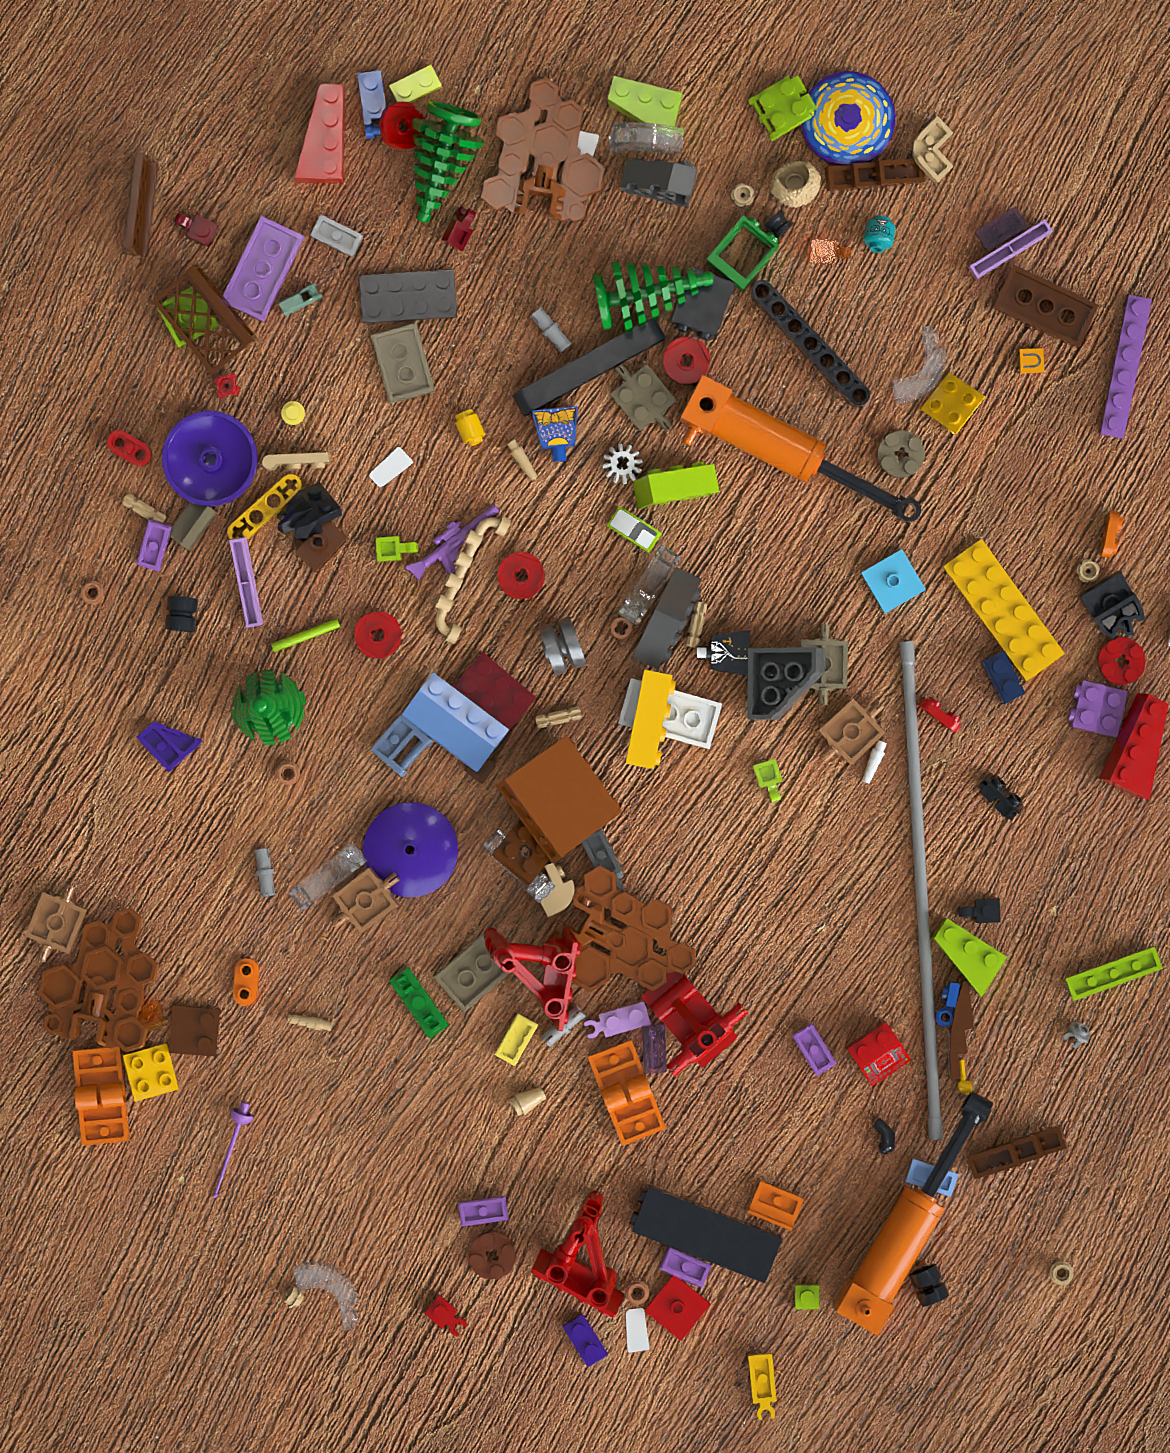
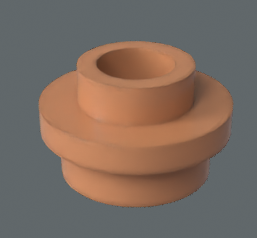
M88 581L81 588V597L88 604H98L105 596L104 587L97 581ZM92 588L97 590L95 597H90L89 591Z
M283 762L277 768V779L284 785H292L298 781L300 769L293 762ZM286 769H291L293 772L290 778L284 775Z
M634 1280L626 1287V1297L633 1304H642L649 1297V1288L645 1282ZM640 1288L642 1293L639 1296H635L633 1290Z

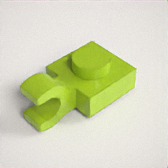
M400 536L376 538L377 562L402 560L401 553H418V543H401Z
M776 758L753 765L759 788L767 787L771 802L781 800L776 783L783 782Z

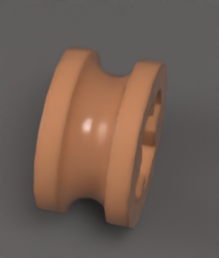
M617 618L611 624V633L617 639H625L631 634L632 625L626 618ZM618 622H623V625L627 624L626 634L619 635L620 632L618 634L615 632L614 629L618 627Z

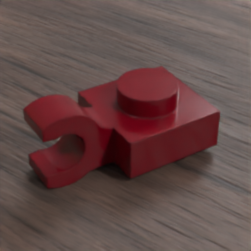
M460 206L456 213L457 220L451 219L441 240L456 250L463 252L473 232L468 227L475 218L476 212Z
M178 213L174 221L175 224L189 230L188 238L206 247H209L219 227L217 224L199 215H196L193 221Z

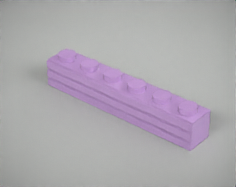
M1044 219L970 265L968 269L975 280L1050 235L1053 231Z
M247 538L231 539L229 543L246 628L260 626L263 624Z

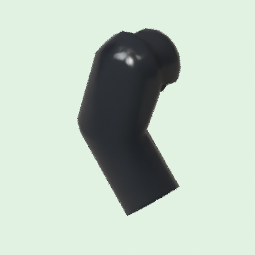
M879 1118L872 1126L882 1135L881 1143L878 1145L879 1151L882 1154H888L895 1148V1132Z

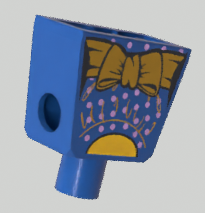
M577 406L532 410L542 450L551 449L552 462L567 461L566 448L575 447Z

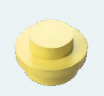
M291 401L283 406L281 415L287 424L297 425L303 421L305 410L300 403Z

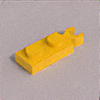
M772 1352L749 1354L753 1404L760 1403V1406L757 1408V1417L759 1420H762V1411L769 1410L771 1419L775 1418V1411L770 1402L777 1401Z

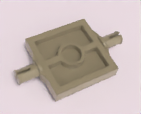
M623 363L619 366L624 371V374L619 367L615 371H617L623 381L611 393V396L640 431L656 421L665 432L669 429L663 422L669 428L673 425L664 415L668 408L676 403L677 400L648 364L630 374Z
M819 624L820 638L800 640V647L825 649V673L810 688L818 690V705H822V698L823 705H828L829 690L847 689L848 641H835L829 638L830 624H825V633L824 624Z

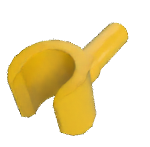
M959 1060L961 1078H959L957 1089L960 1093L969 1094L972 1091L973 1083L965 1080L964 1060Z

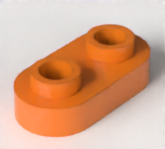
M1109 510L1100 550L1101 557L1111 558L1112 554L1116 555L1119 541L1115 540L1116 533L1121 531L1123 517H1119L1120 512Z
M251 958L240 960L235 967L233 998L236 1003L242 1006L252 1004L258 994L260 969L258 963ZM244 966L251 968L249 975L243 973ZM242 990L249 992L248 998L241 997L240 993Z

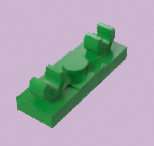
M409 967L389 980L429 1039L449 1026Z

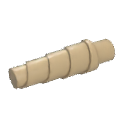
M516 440L508 443L507 445L512 451L510 454L518 462L529 479L532 481L537 478V474L522 446L520 447Z
M290 1014L288 1016V1022L319 1031L322 1029L331 1031L333 1022L324 1020L322 1017Z

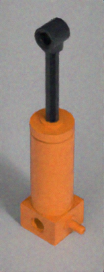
M702 375L679 421L689 428L683 439L684 444L690 446L697 432L707 437L711 434L798 478L804 483H807L811 474L815 475L816 472H819L892 510L891 514L903 523H912L920 516L921 506L915 499L906 498L902 495L898 498L824 460L825 454H823L827 443L819 439L817 440L814 436L732 395L731 389ZM706 401L710 403L712 409L704 411L701 409L700 403ZM908 504L914 508V515L912 517H906L903 514L902 509L904 505Z
M974 1091L969 1093L961 1107L963 1118L922 1190L918 1188L914 1190L905 1186L901 1193L902 1195L897 1200L854 1278L849 1277L835 1300L833 1307L837 1313L877 1336L880 1334L894 1309L892 1304L894 1297L945 1210L943 1206L936 1203L937 1199L934 1196L976 1123H983L993 1106L992 1101Z

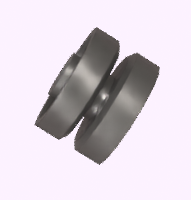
M570 616L558 620L557 625L561 634L559 636H556L555 630L550 623L538 627L543 640L541 644L547 661L551 663L555 676L567 672L564 657H569L571 665L575 669L587 665Z

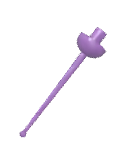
M241 1101L239 1109L231 1108L230 1116L236 1122L215 1193H213L214 1198L218 1196L217 1193L240 1127L253 1120L254 1115L248 1112L249 1102Z

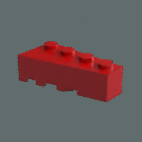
M1137 693L1099 776L1100 780L1138 799L1150 800L1168 703L1151 694Z

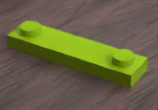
M1155 946L1064 979L1072 1001H1076L1163 969Z

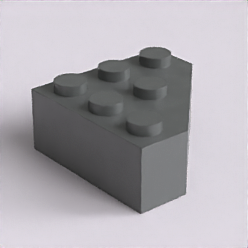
M632 158V160L626 161L620 191L689 208L697 168H694L692 163L686 161H679L678 164L660 159L645 161Z
M675 567L633 658L655 669H659L662 661L667 663L672 652L669 646L674 647L680 636L676 631L682 632L688 620L684 615L689 617L695 605L691 601L696 602L701 592V589L697 588L701 578Z
M818 647L748 648L747 719L780 720L825 673V649Z

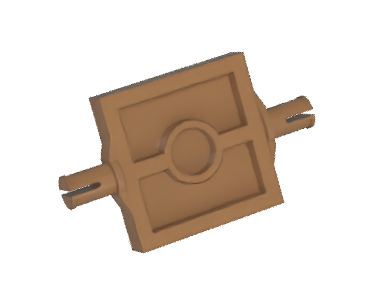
M852 698L818 730L829 745L819 755L820 758L827 763L835 754H838L852 765L885 734V731L877 724L875 716L885 707L881 705L875 710L881 704L877 701L867 710Z
M371 867L361 873L332 896L342 912L331 920L332 924L341 919V921L334 925L338 928L348 920L355 925L360 933H363L399 905L390 891V887L400 881L399 877L390 882L397 874L393 872L383 881Z
M66 883L62 896H53L42 892L25 934L26 937L36 940L42 945L36 959L46 962L50 949H58L70 954L88 910L76 905L71 900L76 888L75 886Z

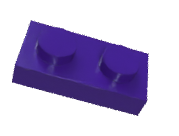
M583 1313L563 1325L564 1330L587 1367L608 1355Z

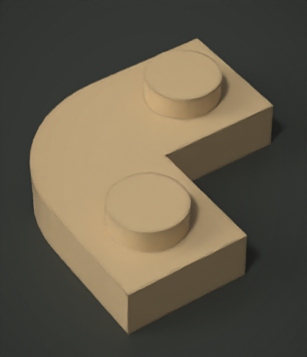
M938 116L934 117L916 136L912 146L915 162L934 184L938 183L954 167L938 150L953 134Z

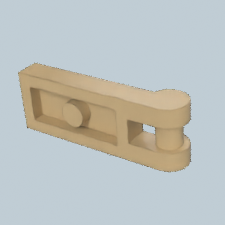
M324 452L266 455L262 460V464L268 471H274L278 466H287V470H299L301 465H311V469L325 468V464H330V454Z

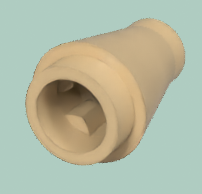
M538 1087L514 1094V1097L509 1099L517 1116L522 1114L525 1116L539 1103L546 1100V1096L542 1088Z

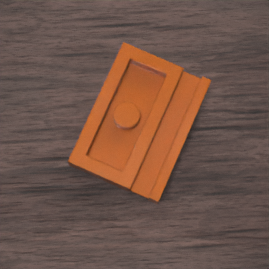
M760 1180L747 1213L792 1231L804 1197Z

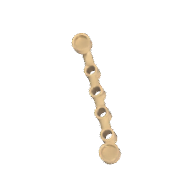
M501 516L499 519L493 517L485 518L480 521L475 531L470 529L464 539V542L468 544L465 553L462 551L458 552L454 561L458 568L455 574L451 572L448 574L444 583L448 590L445 596L439 594L434 607L438 608L435 618L436 626L445 635V641L455 644L460 635L461 627L454 623L450 627L447 626L445 617L452 607L453 599L462 585L463 577L473 561V556L483 539L485 530L488 527H494V533L503 537L510 526L511 519Z

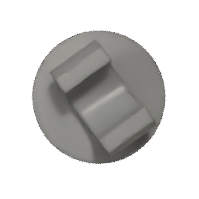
M1072 1022L1063 1039L1067 1040L1068 1037L1074 1036L1077 1040L1074 1042L1073 1047L1077 1048L1081 1042L1085 1043L1090 1039L1089 1029L1083 1023Z

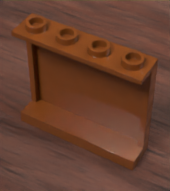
M567 735L496 786L552 863L622 813L617 800L611 797L605 788L604 782L595 775L590 763L581 756L576 744Z

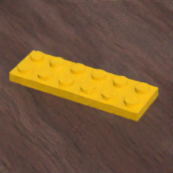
M982 539L943 566V569L1001 649L1005 651L1007 657L1025 682L1065 654Z

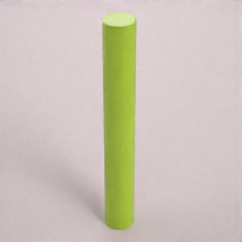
M338 618L271 643L273 651L277 652L341 626Z

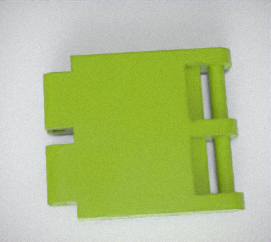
M786 76L748 100L749 104L753 105L760 117L758 119L760 123H764L770 133L769 138L771 141L776 140L811 119L812 115L810 113L817 109L809 93L802 97L800 96L807 90L799 76H795L792 79ZM758 102H760V104L762 105L764 111L766 112L765 114H763L761 108L758 105ZM769 119L776 130L775 132L773 131L772 127L768 122Z

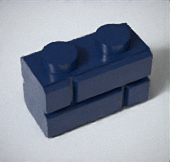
M1005 651L980 662L1001 705L1026 694L1022 685L1019 684V679Z

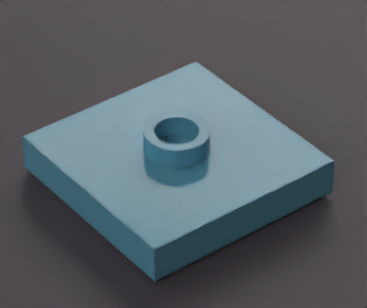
M902 549L861 573L884 614L926 590Z

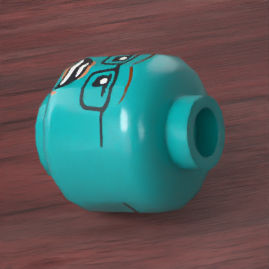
M881 215L874 216L865 225L864 244L876 253H881L891 248L894 243L896 227L890 218Z

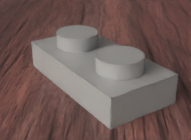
M321 214L310 234L312 238L352 258L363 239L362 234Z

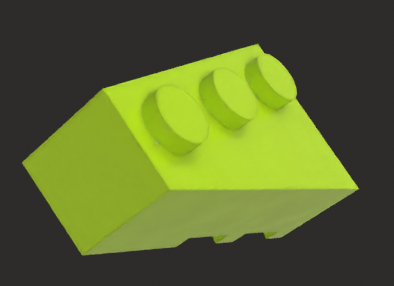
M613 76L608 96V105L671 144L683 93Z
M705 461L692 463V468L684 469L683 465L670 467L668 472H662L661 468L647 471L648 475L633 481L638 509L649 505L667 504V502L684 501L718 493L719 486L714 464L706 465Z
M945 917L932 935L933 940L968 981L978 996L982 997L1007 956Z

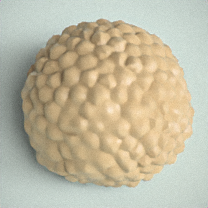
M791 161L790 164L783 165L773 174L770 184L771 192L782 204L797 208L798 206L810 203L814 199L820 188L821 176L811 163Z

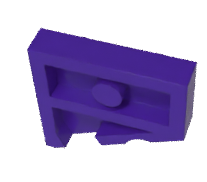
M155 721L136 737L168 773L203 742L197 737L194 738Z

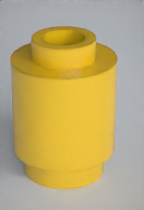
M472 409L455 416L457 420L455 424L464 444L469 443L470 446H474L483 441L482 437L486 434L478 415L474 414Z

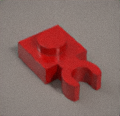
M439 1295L424 1312L441 1329L447 1324L451 1334L456 1337L459 1335V1332L455 1330V1324L460 1323L464 1327L467 1326L465 1319L454 1316L458 1309L442 1295Z

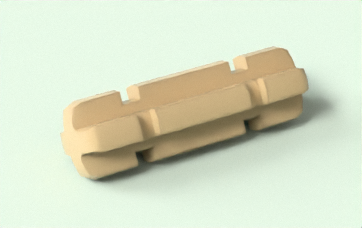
M127 493L123 498L122 504L129 509L133 508L134 512L144 518L165 522L166 516L159 511L156 512V509L141 500H136L137 498Z
M695 602L693 609L695 613L692 614L688 632L690 635L687 636L686 646L697 648L699 646V635L702 632L705 619L704 613L706 614L707 604L704 602Z
M577 706L570 708V710L564 709L551 712L546 716L545 714L535 717L537 727L543 728L549 724L552 726L569 722L570 719L573 721L581 719L582 714L580 707Z

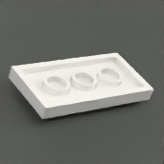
M630 679L618 724L633 727L642 681ZM674 690V694H669L667 704H671L669 719L664 718L662 726L667 728L665 737L710 749L722 703Z

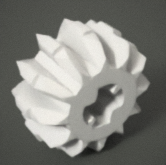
M618 444L619 452H616L613 447L609 448L613 457L604 455V459L611 463H605L602 467L603 469L611 468L606 473V477L609 478L615 474L614 483H617L619 477H622V483L627 484L626 476L635 481L636 477L632 471L638 474L642 471L634 466L642 464L643 461L642 459L634 460L639 455V451L630 454L631 445L627 446L625 452L623 451L622 444ZM622 458V461L624 459L628 460L627 469L623 470V467H621L620 470L617 468L618 459Z

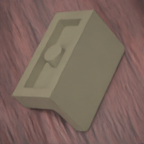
M190 502L173 525L170 537L191 551L215 518L217 512L209 506H201Z

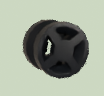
M780 210L764 227L767 230H771L774 236L779 239L794 223L791 220H787L784 217V212Z

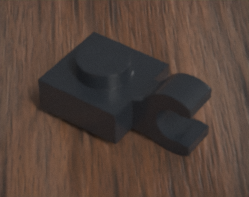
M999 898L975 899V906L958 907L959 917L975 916L976 923L1001 922Z

